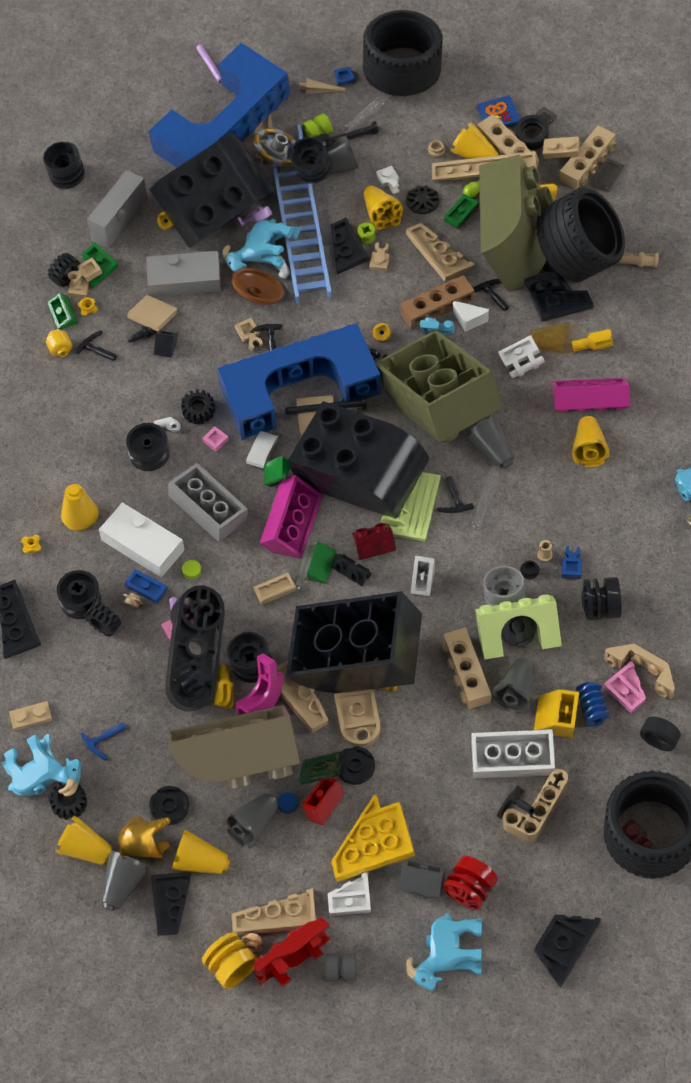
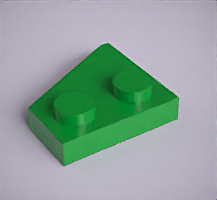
M95 242L82 253L84 262L93 258L102 271L101 275L89 281L92 288L99 285L119 267L118 263Z

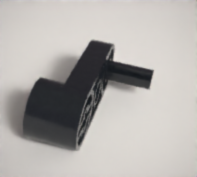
M205 585L189 588L173 604L170 612L173 626L165 691L169 702L177 709L185 712L196 711L204 707L213 698L216 689L225 606L221 595L213 588ZM189 598V603L183 604L184 600ZM207 620L211 621V624L208 627H206ZM190 642H196L200 645V655H195L190 651Z

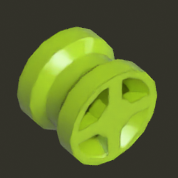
M368 222L360 224L357 229L360 242L362 244L373 243L376 238L374 225Z

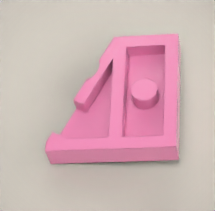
M632 661L604 683L603 688L631 714L646 702L644 691L641 689V683L636 675Z

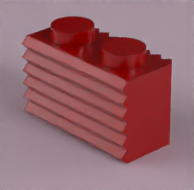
M321 777L311 794L308 795L309 797L302 804L309 821L324 825L344 796V791H342L338 780L330 777Z

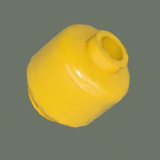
M56 329L48 334L46 344L50 353L53 356H67L72 349V343L67 332Z

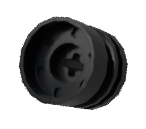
M315 137L302 138L293 145L290 151L291 162L301 180L307 183H318L329 175L332 162L324 143L320 139Z
M61 141L52 144L46 149L43 160L50 181L54 186L68 189L75 187L84 179V165L78 148L73 143Z
M618 577L604 578L603 587H599L598 580L593 579V588H591L590 580L584 579L581 597L586 619H593V611H595L596 619H601L602 610H605L607 619L621 618L622 604Z
M251 631L236 635L229 642L227 648V656L235 676L247 683H256L258 681L257 656L265 654L272 658L265 639L258 633Z

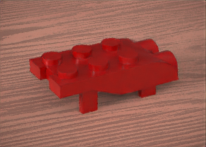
M318 917L316 920L302 925L299 929H293L283 942H277L265 956L261 955L256 959L253 965V969L256 972V981L263 985L274 976L283 987L291 981V978L285 973L288 969L299 966L310 956L316 961L324 954L320 948L331 940L324 931L329 927V924L322 917Z

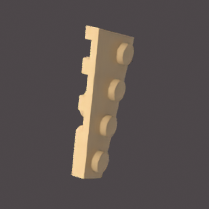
M287 660L277 666L276 669L283 674V686L280 696L307 729L314 733L328 724V718L319 699L316 698L315 690L301 686L286 676Z

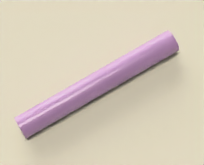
M199 44L196 49L218 83H221L219 70L202 44Z

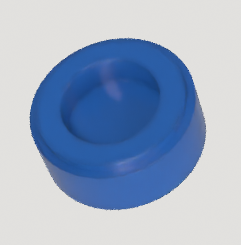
M286 792L279 796L278 807L283 813H293L298 808V799L295 794Z

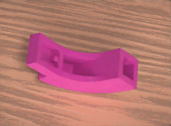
M265 654L257 656V684L248 696L235 702L236 715L275 706L281 694L283 674L276 670L277 664L274 659Z

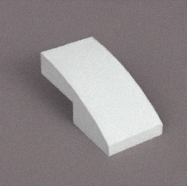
M260 431L249 452L246 463L264 468L265 463L270 459L271 451L278 441V436Z

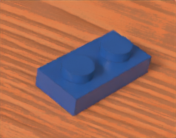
M134 569L124 583L126 588L158 604L168 590L167 585Z

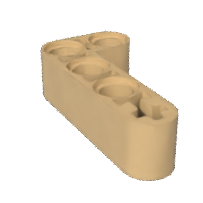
M562 769L553 770L532 805L535 808V813L542 812L545 814L544 816H537L535 813L533 815L527 813L526 815L518 810L509 809L503 815L504 830L525 842H535L567 789L568 774ZM552 796L554 799L547 800L545 797ZM513 819L517 822L514 824H510L507 821ZM531 828L535 830V832L528 833L525 830Z

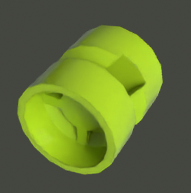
M324 113L315 116L313 120H307L301 124L305 137H315L326 133L330 135L333 133L331 121Z

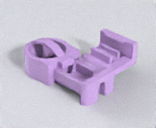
M268 205L264 207L259 206L247 214V216H244L245 219L237 217L234 218V221L239 227L249 221L259 222L270 216L272 212Z

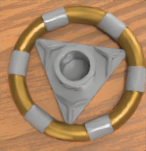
M276 128L260 129L254 135V148L264 160L279 167L293 166L291 159L287 160V143L289 142L291 147H293L296 142L293 137ZM266 134L275 135L274 139L260 140Z

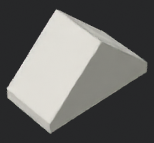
M457 301L453 302V314L465 332L488 322L489 309Z
M415 556L410 594L430 596L435 573V558Z

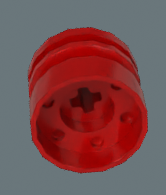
M463 855L454 867L455 873L450 874L448 880L443 884V890L457 903L471 910H479L487 899L486 893L492 891L498 881V877L485 863L476 858Z

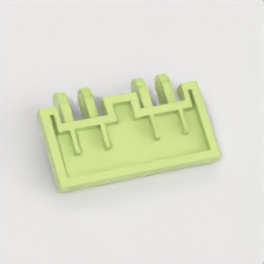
M422 472L399 513V517L394 519L390 516H382L381 522L391 525L394 537L426 541L441 475Z

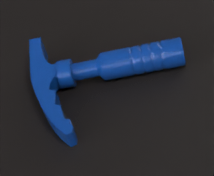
M122 722L103 732L101 736L92 738V740L88 739L84 732L80 735L87 747L95 755L107 761L108 757L99 752L94 746L98 745L100 741L107 740L126 730V726Z

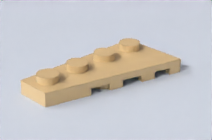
M422 223L406 229L405 234L444 282L475 268L473 262L466 261L464 255L453 251L447 242L440 241L437 238L438 235Z
M313 888L306 890V893L300 895H289L287 899L278 902L274 900L262 907L255 906L233 913V932L238 936L249 933L262 934L292 931L293 929H299L310 921L316 920Z

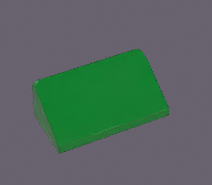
M60 292L47 302L58 329L61 330L78 324L68 296Z
M280 456L265 463V486L272 485L286 478L291 469L288 459Z
M317 541L307 571L308 580L327 583L336 554L335 549Z

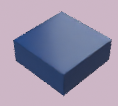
M351 67L334 70L338 86L355 83Z

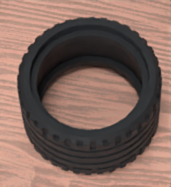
M410 10L390 11L374 18L367 25L363 35V72L366 80L379 91L395 96H411L430 89L438 81L441 74L443 47L441 29L431 18ZM394 48H411L423 54L411 58H396L382 52Z
M580 187L541 209V215L538 216L536 224L538 242L549 264L564 278L573 282H582L617 264L622 259L625 249L623 227L614 208L600 193L590 188Z
M642 771V773L628 776L612 791L606 806L603 836L611 858H614V861L622 869H626L627 872L633 873L636 876H643V878H663L664 876H670L672 873H677L685 867V864L690 862L691 787L685 784V781L667 772ZM644 801L663 803L676 811L683 820L686 832L679 841L671 846L648 848L635 843L627 837L622 830L619 819L626 809L632 805Z

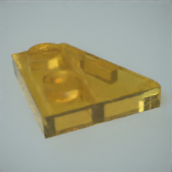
M570 322L533 329L530 335L539 350L564 354Z

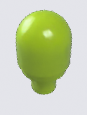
M480 181L470 182L463 189V194L471 198L478 195L480 192Z

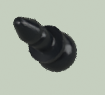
M142 326V330L133 334L127 341L129 343L135 342L145 335L148 338L150 335H155L158 331L153 330L151 327Z

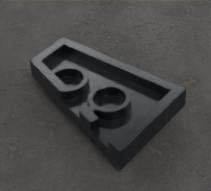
M346 217L330 225L337 274L370 260Z
M587 290L565 291L564 293H553V291L536 293V291H530L531 300L541 322L593 309V302Z
M192 872L151 875L157 936L178 934Z

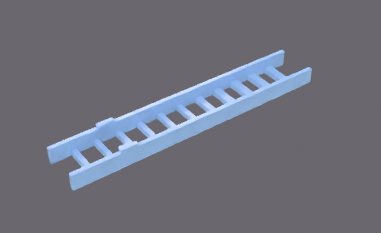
M297 125L300 140L303 138L301 125ZM267 134V139H271V134ZM287 144V150L292 149L291 145ZM272 164L282 223L287 225L286 220L313 216L314 224L299 226L300 233L316 230L317 238L290 242L289 238L285 237L296 304H300L298 292L326 288L328 299H332L312 184L305 183L280 187V178L298 175L296 171L277 173L276 165ZM308 189L310 197L282 201L281 192ZM311 202L312 211L286 215L284 213L283 206ZM319 246L320 252L293 256L291 253V249ZM321 259L322 266L294 270L293 263ZM324 273L325 280L302 284H297L296 277Z

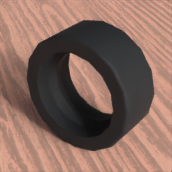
M526 115L517 122L515 128L516 137L524 142L528 149H539L544 146V139L549 137L548 123L544 118L538 115ZM534 125L542 129V135L535 139H529L522 135V130L527 126Z
M656 716L646 718L640 730V735L646 743L663 751L675 749L681 736L679 729L673 723Z

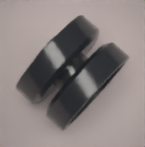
M142 423L129 431L126 437V446L129 459L137 469L154 471L166 464L170 450L164 429L154 423Z
M73 570L66 573L57 584L59 604L62 611L68 617L86 619L84 614L94 602L102 603L99 584L96 577L90 572Z

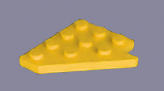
M373 795L331 861L337 882L416 856L400 802L381 808L377 795Z

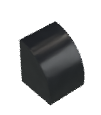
M161 330L157 332L154 355L172 357L177 344L178 333Z

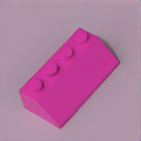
M626 377L552 381L554 409L558 410V412H569V409L585 412L590 408H595L596 411H605L607 408L612 407L615 410H624L625 407H630V386Z
M296 475L281 480L259 544L273 553L301 559L322 494Z

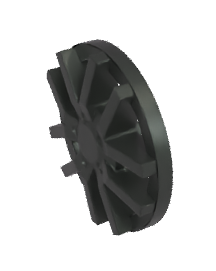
M417 185L416 188L408 191L406 204L414 213L428 214L438 207L439 195L436 190L427 187V185Z

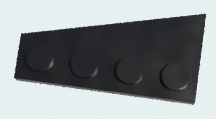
M16 580L0 585V624L4 659L41 646Z

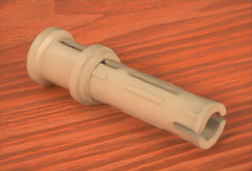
M642 251L639 254L624 253L622 259L617 264L638 265L640 268L650 266L658 269L659 253L645 254Z

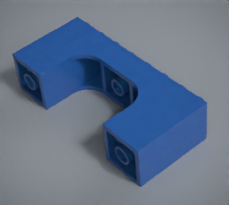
M241 42L218 64L222 85L236 94L237 97L213 120L204 124L192 123L171 109L148 131L153 152L177 168L233 132L236 133L243 143L249 134H252L273 111L277 110L284 100L289 98L291 91L288 73Z
M357 323L346 325L337 330H330L327 333L312 336L309 339L297 341L290 345L278 347L272 351L259 353L256 356L244 358L238 362L225 364L217 368L221 391L242 440L258 435L260 431L267 432L277 428L275 409L269 396L273 391L315 376H327L337 383L345 401L359 400L361 396H366V399L381 394L379 370Z

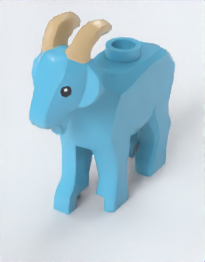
M274 219L269 221L261 220L253 226L251 232L247 233L246 243L240 250L229 253L230 245H227L223 249L222 256L229 269L234 273L239 269L247 267L243 262L269 263L281 269L285 260L280 259L277 255L283 252L284 248L281 245H275V241L284 236L297 239L300 228L287 226L283 223L276 224Z
M46 734L41 740H39L38 735H33L26 740L32 750L34 760L23 767L17 764L18 754L15 748L4 753L6 761L1 763L7 774L12 776V783L8 787L9 792L13 791L18 796L38 795L43 793L46 787L55 781L66 784L64 788L59 790V793H63L64 796L68 797L76 792L81 778V761L78 759L70 761L67 758V766L63 767L52 753L50 734Z
M448 913L436 919L431 926V935H427V948H431L430 956L417 968H413L412 957H409L406 963L408 976L418 985L429 991L435 990L436 984L442 981V978L433 975L436 973L467 970L481 976V962L476 961H481L482 949H460L459 937L465 932H471L475 936H482V919L453 921Z

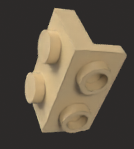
M579 136L544 139V159L579 156V148L581 146Z

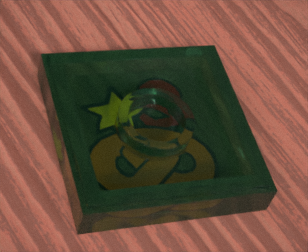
M339 751L303 760L299 776L300 784L304 785L339 777L343 762L342 752Z

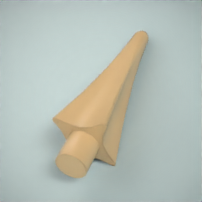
M308 78L306 83L299 82V89L306 90L305 94L346 91V88L328 85Z

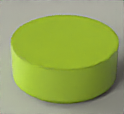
M196 560L186 561L182 565L183 576L190 580L198 578L201 575L200 563Z

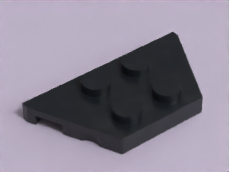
M555 914L535 946V954L558 987L562 988L601 922L599 917L586 919L582 918V916L567 917L566 915Z

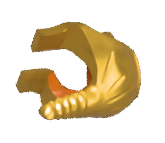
M138 815L129 820L119 833L120 857L162 858V854L171 847L167 840L155 844L153 836L163 827L169 825L170 818L144 821L142 816Z

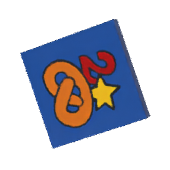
M510 95L477 104L482 120L493 114L503 122L506 128L516 126L520 120Z

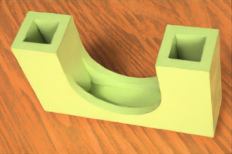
M541 595L536 599L522 598L519 602L511 603L505 601L496 606L483 605L479 609H475L481 653L484 660L504 656L501 640L502 628L508 620L516 616H527L536 621L539 644L542 649L562 646L557 604L553 596Z

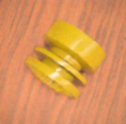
M235 932L227 933L216 940L202 957V963L208 967L211 973H216V979L224 989H231L247 978L254 971L253 965L257 959L249 948H244V942L239 940V936Z

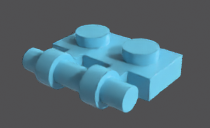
M425 318V320L420 322L422 334H429L434 330L443 335H452L455 332L454 324L450 320L439 323L434 318Z

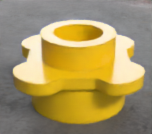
M83 298L78 303V307L81 308L80 313L83 316L98 311V307L95 306V299Z
M40 536L23 537L21 539L24 545L23 552L35 553L40 551Z

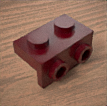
M379 523L375 527L368 529L360 528L352 533L359 560L396 551L393 531L389 524Z

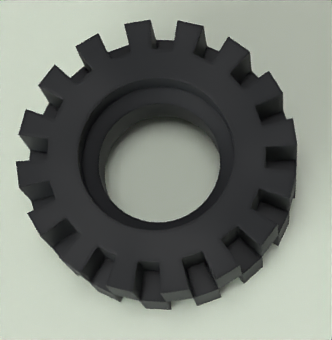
M67 252L66 254L62 253V256L58 255V259H54V263L50 264L51 268L48 269V278L59 287L69 285L71 280L68 274L71 271H78L77 266L81 264Z
M196 389V393H193V390L189 391L190 395L186 393L181 403L184 418L188 419L189 423L194 421V424H198V421L204 424L203 420H206V422L210 421L209 417L213 418V413L215 414V403L210 393H205V390H202L200 393L199 389ZM195 403H203L205 405V408L200 411L191 409Z
M94 602L84 614V617L95 630L110 637L122 624L121 620L118 619V615H115L113 610H109V607H105L102 603Z
M58 783L59 787L54 786V792L51 791V797H49L54 814H57L59 818L64 817L65 820H68V817L72 819L75 815L79 817L81 811L84 812L85 806H87V797L84 789L78 784L77 790L73 794L76 797L75 803L71 806H63L61 799L64 795L59 793V790L64 788L66 784Z

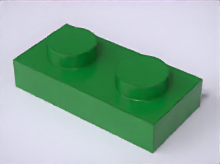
M464 194L446 213L444 222L459 229L479 207V202Z

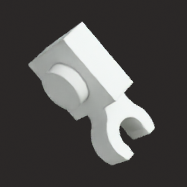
M392 166L376 171V176L383 188L388 186L393 195L399 193L397 188L399 187V177Z

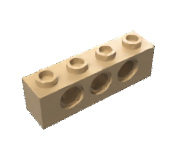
M493 114L477 124V128L500 155L531 152L525 143L520 141L513 131L507 129L503 122Z
M598 125L580 146L579 156L571 157L561 169L560 182L575 190L585 186L590 174L593 175L599 163L605 161L608 152H612L615 149L616 134Z
M466 627L443 634L442 650L444 654L448 653V666L450 670L454 669L455 675L453 678L456 687L460 686L461 688L460 698L462 703H466L468 709L491 703V692ZM456 651H462L463 653H462V654H456L455 652H456ZM464 667L469 668V670L463 671L461 669ZM469 684L476 685L473 688L468 687Z

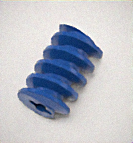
M586 682L576 687L577 692H579L581 709L584 713L583 717L586 720L585 724L588 727L599 726L609 717V713L606 712L607 706L604 705L605 698L602 697L604 694L600 690L602 687L599 683Z

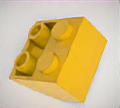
M559 689L539 695L534 730H553V736L573 738L579 692Z

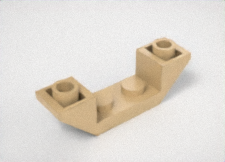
M636 644L611 647L605 650L604 660L609 666L621 669L630 658L635 665L646 667L652 675H659L655 682V690L661 697H668L670 699L674 697L675 687L667 662Z

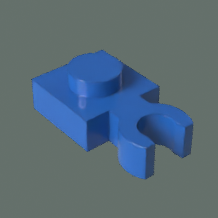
M567 546L565 551L566 557H563L562 578L581 579L582 558H579L580 547L577 546L576 552L571 553L569 546Z

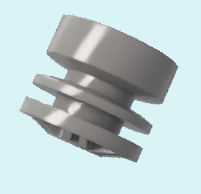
M499 566L486 573L483 579L485 605L496 606L505 601L511 603L519 602L520 599L525 598L524 577L516 568Z

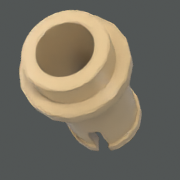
M548 540L541 541L539 545L540 550L537 556L543 562H547L553 557L551 551L552 544Z

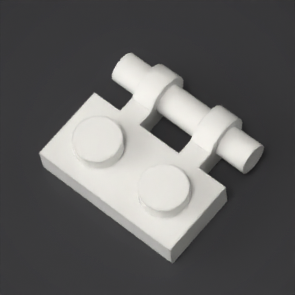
M531 335L498 352L506 369L514 366L515 370L509 372L512 379L517 376L521 377L525 375V372L533 368L535 370L539 368V365L545 363L542 356L535 359L534 355L540 352ZM529 359L530 362H528L527 364L523 366L519 365V363H521L522 361Z

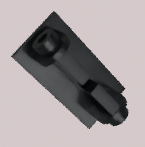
M335 554L331 568L363 587L365 579H369L372 575L370 569L360 564L355 565L356 561L347 557L346 554Z

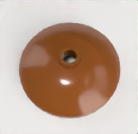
M243 268L233 274L232 284L239 295L252 303L272 305L280 302L284 296V288L281 283L264 271Z

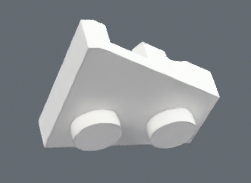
M367 872L361 874V877L352 882L349 881L341 888L328 893L329 916L371 913Z

